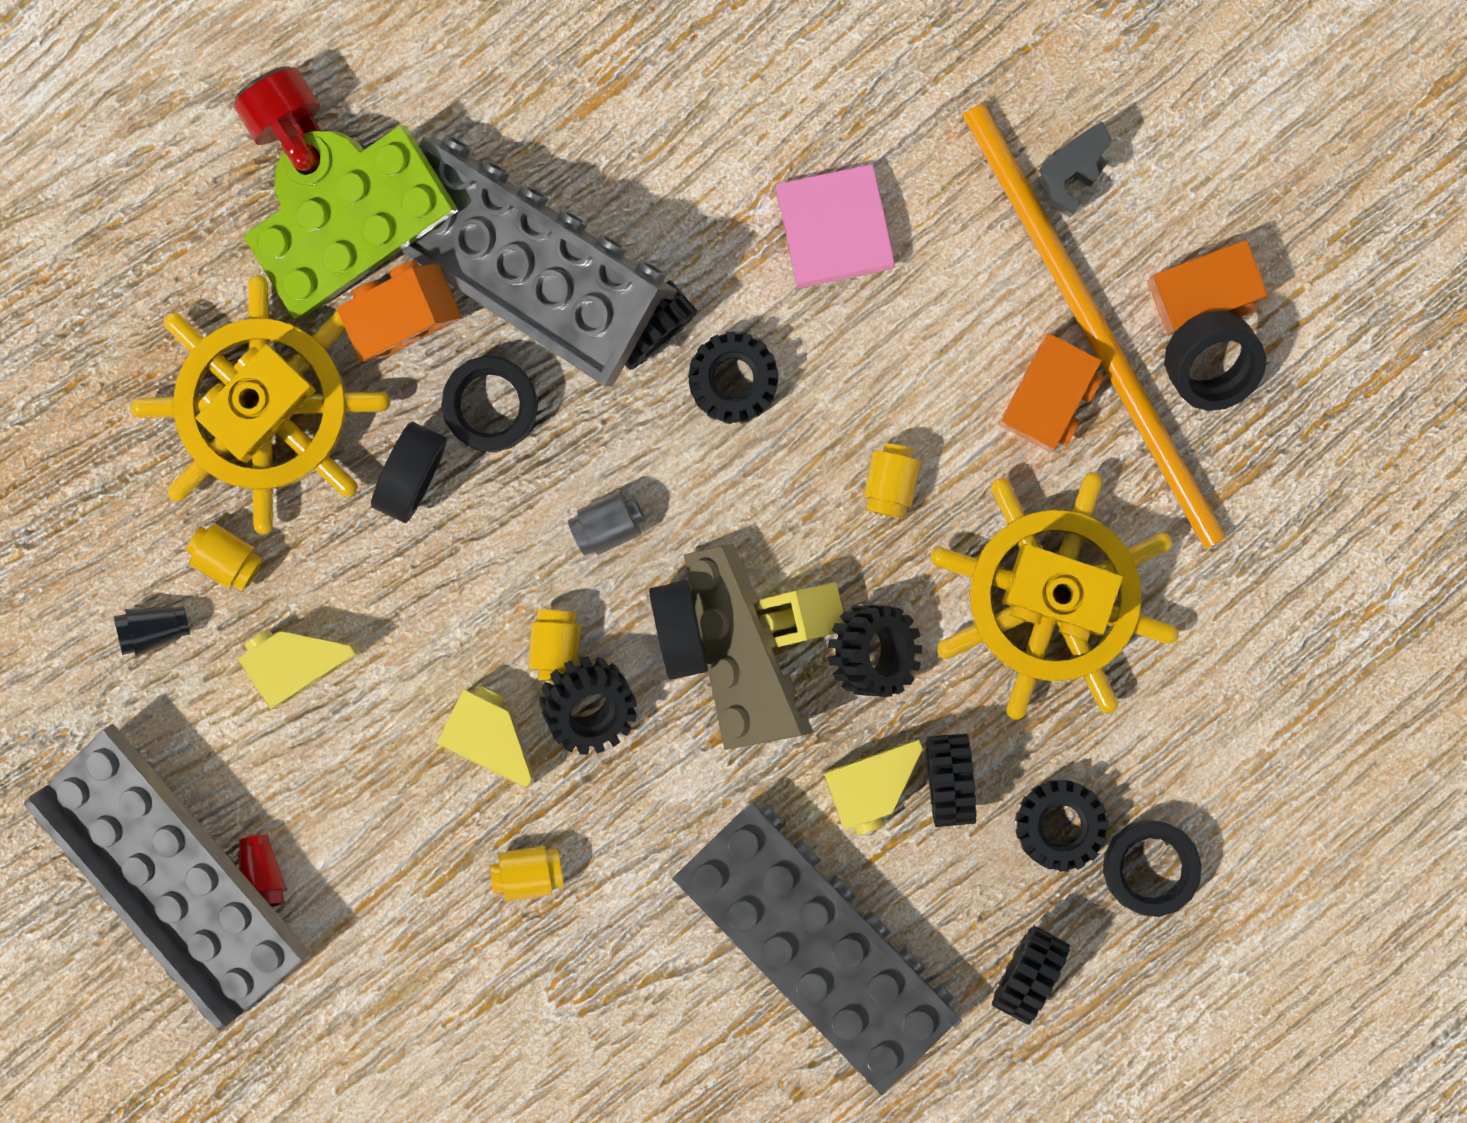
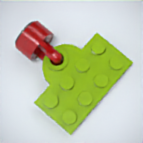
M283 66L273 69L250 82L237 94L233 107L257 145H265L277 140L282 143L283 152L275 169V193L281 209L247 232L243 237L294 320H302L459 211L407 126L399 125L365 150L357 140L345 134L321 131L313 118L319 111L320 104L297 68Z

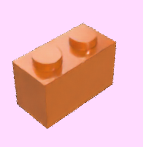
M1247 239L1154 274L1147 280L1167 336L1174 334L1189 319L1205 312L1226 311L1244 318L1258 312L1256 303L1268 296Z
M412 260L400 264L389 271L391 279L380 284L379 280H374L351 291L353 299L336 307L360 363L389 357L462 319L439 263L419 266L417 260Z
M1047 333L1043 337L998 425L1050 453L1056 449L1058 443L1067 447L1080 423L1079 419L1073 417L1081 399L1090 403L1103 379L1102 375L1096 373L1102 360Z

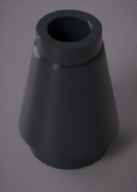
M184 606L175 608L125 609L126 614L113 616L122 655L135 653L136 657L178 640L183 636L191 635Z

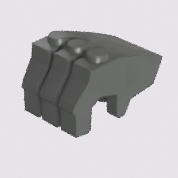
M1103 122L1083 132L1062 149L1055 151L1052 156L1049 155L1039 170L1041 176L1037 183L1044 189L1051 209H1057L1069 218L1079 206V201L1065 191V183L1075 178L1087 187H1091L1108 163V160L1102 157V154L1112 139Z

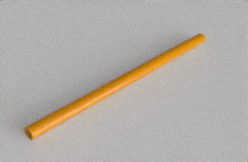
M982 103L962 115L1097 358L1102 360V367L1203 548L1207 549L1227 538L985 104Z

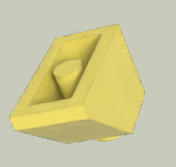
M836 582L758 600L759 603L755 607L761 624L765 628H770L777 647L836 634L831 631L834 624L844 623L840 618L844 612Z
M266 629L244 644L248 652L239 657L238 660L270 709H278L359 656L360 652L354 645L287 631H279L273 635L270 629Z
M478 685L475 692L463 689L436 744L525 788L530 787L534 775L513 712L502 706L506 697L482 685Z
M919 739L905 742L823 772L844 831L854 828L856 836L885 826L882 817L893 813L923 750Z

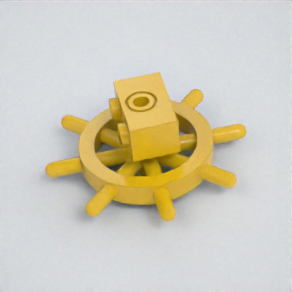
M255 275L248 282L249 319L225 325L204 338L180 314L172 312L165 317V328L190 351V354L178 374L173 397L137 398L132 402L130 409L137 418L174 417L180 439L194 459L168 487L167 493L172 501H183L208 474H211L228 484L252 490L253 527L258 534L266 535L273 529V489L295 484L316 471L343 497L355 495L358 489L356 481L330 455L336 448L342 435L346 413L382 412L389 408L391 399L385 392L346 393L341 373L335 361L327 352V349L346 330L338 310L311 337L293 325L269 319L268 282L263 276ZM269 341L286 345L298 352L287 362L269 346ZM249 343V350L237 361L235 366L223 356L228 350L241 344ZM311 366L320 380L323 393H314L316 389L302 377ZM208 370L226 385L223 387L219 383L209 390L205 396H198L201 383ZM323 413L320 427L313 440L290 419L294 414ZM200 423L215 437L211 443L207 441ZM276 433L298 456L284 464L272 467V437ZM231 452L242 462L248 463L252 459V469L235 465L224 457Z
M1089 472L1084 476L1072 511L1047 510L1025 515L1009 481L1004 478H998L993 481L991 491L1008 525L999 530L988 541L977 559L943 547H938L931 553V562L935 566L970 578L969 608L974 624L940 641L937 645V653L943 659H950L983 643L998 661L1017 672L1018 674L1006 707L1007 715L1013 720H1019L1025 716L1037 679L1066 681L1084 677L1099 709L1103 713L1111 714L1118 708V700L1102 668L1122 651L1132 634L1135 633L1164 644H1173L1178 639L1179 633L1175 626L1140 614L1141 583L1136 567L1167 552L1172 546V539L1166 533H1158L1127 548L1113 531L1091 518L1103 484L1102 477L1096 472ZM1047 531L1065 532L1058 554L1042 549L1035 534ZM1084 539L1093 544L1106 559L1093 566L1077 561ZM1017 543L1020 550L1013 571L999 567L998 564L1001 559ZM992 585L1006 590L1002 603L1010 605V607L996 614H993L991 605ZM1118 594V606H1114ZM1027 621L1033 623L1034 627L1024 653L1015 647L1005 637L1003 632ZM1056 622L1059 626V632L1062 633L1074 658L1061 661L1044 660ZM1107 624L1111 625L1103 639L1091 648L1088 642L1090 633L1104 635Z

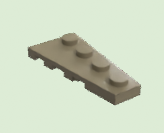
M722 545L684 554L724 750L814 733L808 717H800L792 698L793 695L797 694L790 675L782 674L772 649L777 647L772 632L770 628H765L761 624L755 607L759 602L735 545Z

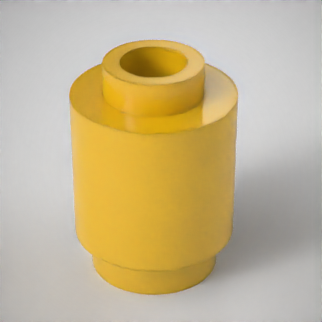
M885 443L883 451L873 450L863 498L867 499L865 511L904 519L906 508H912L922 462L912 458L914 449Z
M216 523L208 530L200 526L185 552L192 555L188 563L189 566L226 589L231 590L234 587L242 593L250 585L264 561V558L255 553L256 548Z
M537 609L536 622H531L528 669L538 670L537 680L553 681L550 674L555 669L561 674L567 672L564 663L572 660L575 667H578L581 625L576 624L577 612Z
M545 845L499 852L497 853L499 863L489 864L493 893H504L505 903L552 895L553 889L564 888L558 848L545 850Z

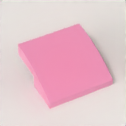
M873 164L775 184L797 289L895 268Z

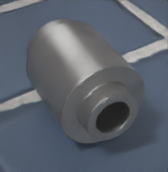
M618 490L578 509L577 516L569 519L568 525L580 551L586 556L592 552L600 555L640 536L641 531L638 525L646 522L635 496L631 495L625 498L621 490Z

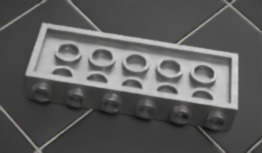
M445 135L443 140L423 137L419 147L459 211L401 250V252L413 260H417L422 266L439 263L449 284L603 386L613 387L660 300H672L677 292L675 288L664 282L667 274L648 262L640 260L638 264L634 263L624 256L627 248L619 242L604 235H600L597 239L586 232L587 222L575 214L562 209L559 213L546 206L549 198L538 190L524 184L518 188L507 181L510 173L501 166L488 160H483L482 163L476 161L469 156L472 149L462 141L449 135Z
M114 724L103 729L45 787L24 801V806L33 815L37 824L52 837L67 855L69 861L82 872L99 892L103 901L113 908L131 929L135 938L144 944L165 969L167 975L181 987L198 1007L201 1015L209 1020L218 1031H222L311 953Z
M750 802L672 879L882 1096L952 1027L956 1028L962 1022L959 1015L955 1012L961 1004L941 983L934 990L920 976L926 969L924 965L906 947L898 953L885 940L891 933L890 930L871 911L863 917L850 904L856 895L836 875L828 881L815 868L821 859L802 839H799L793 845L780 832L786 823L766 802L759 809Z

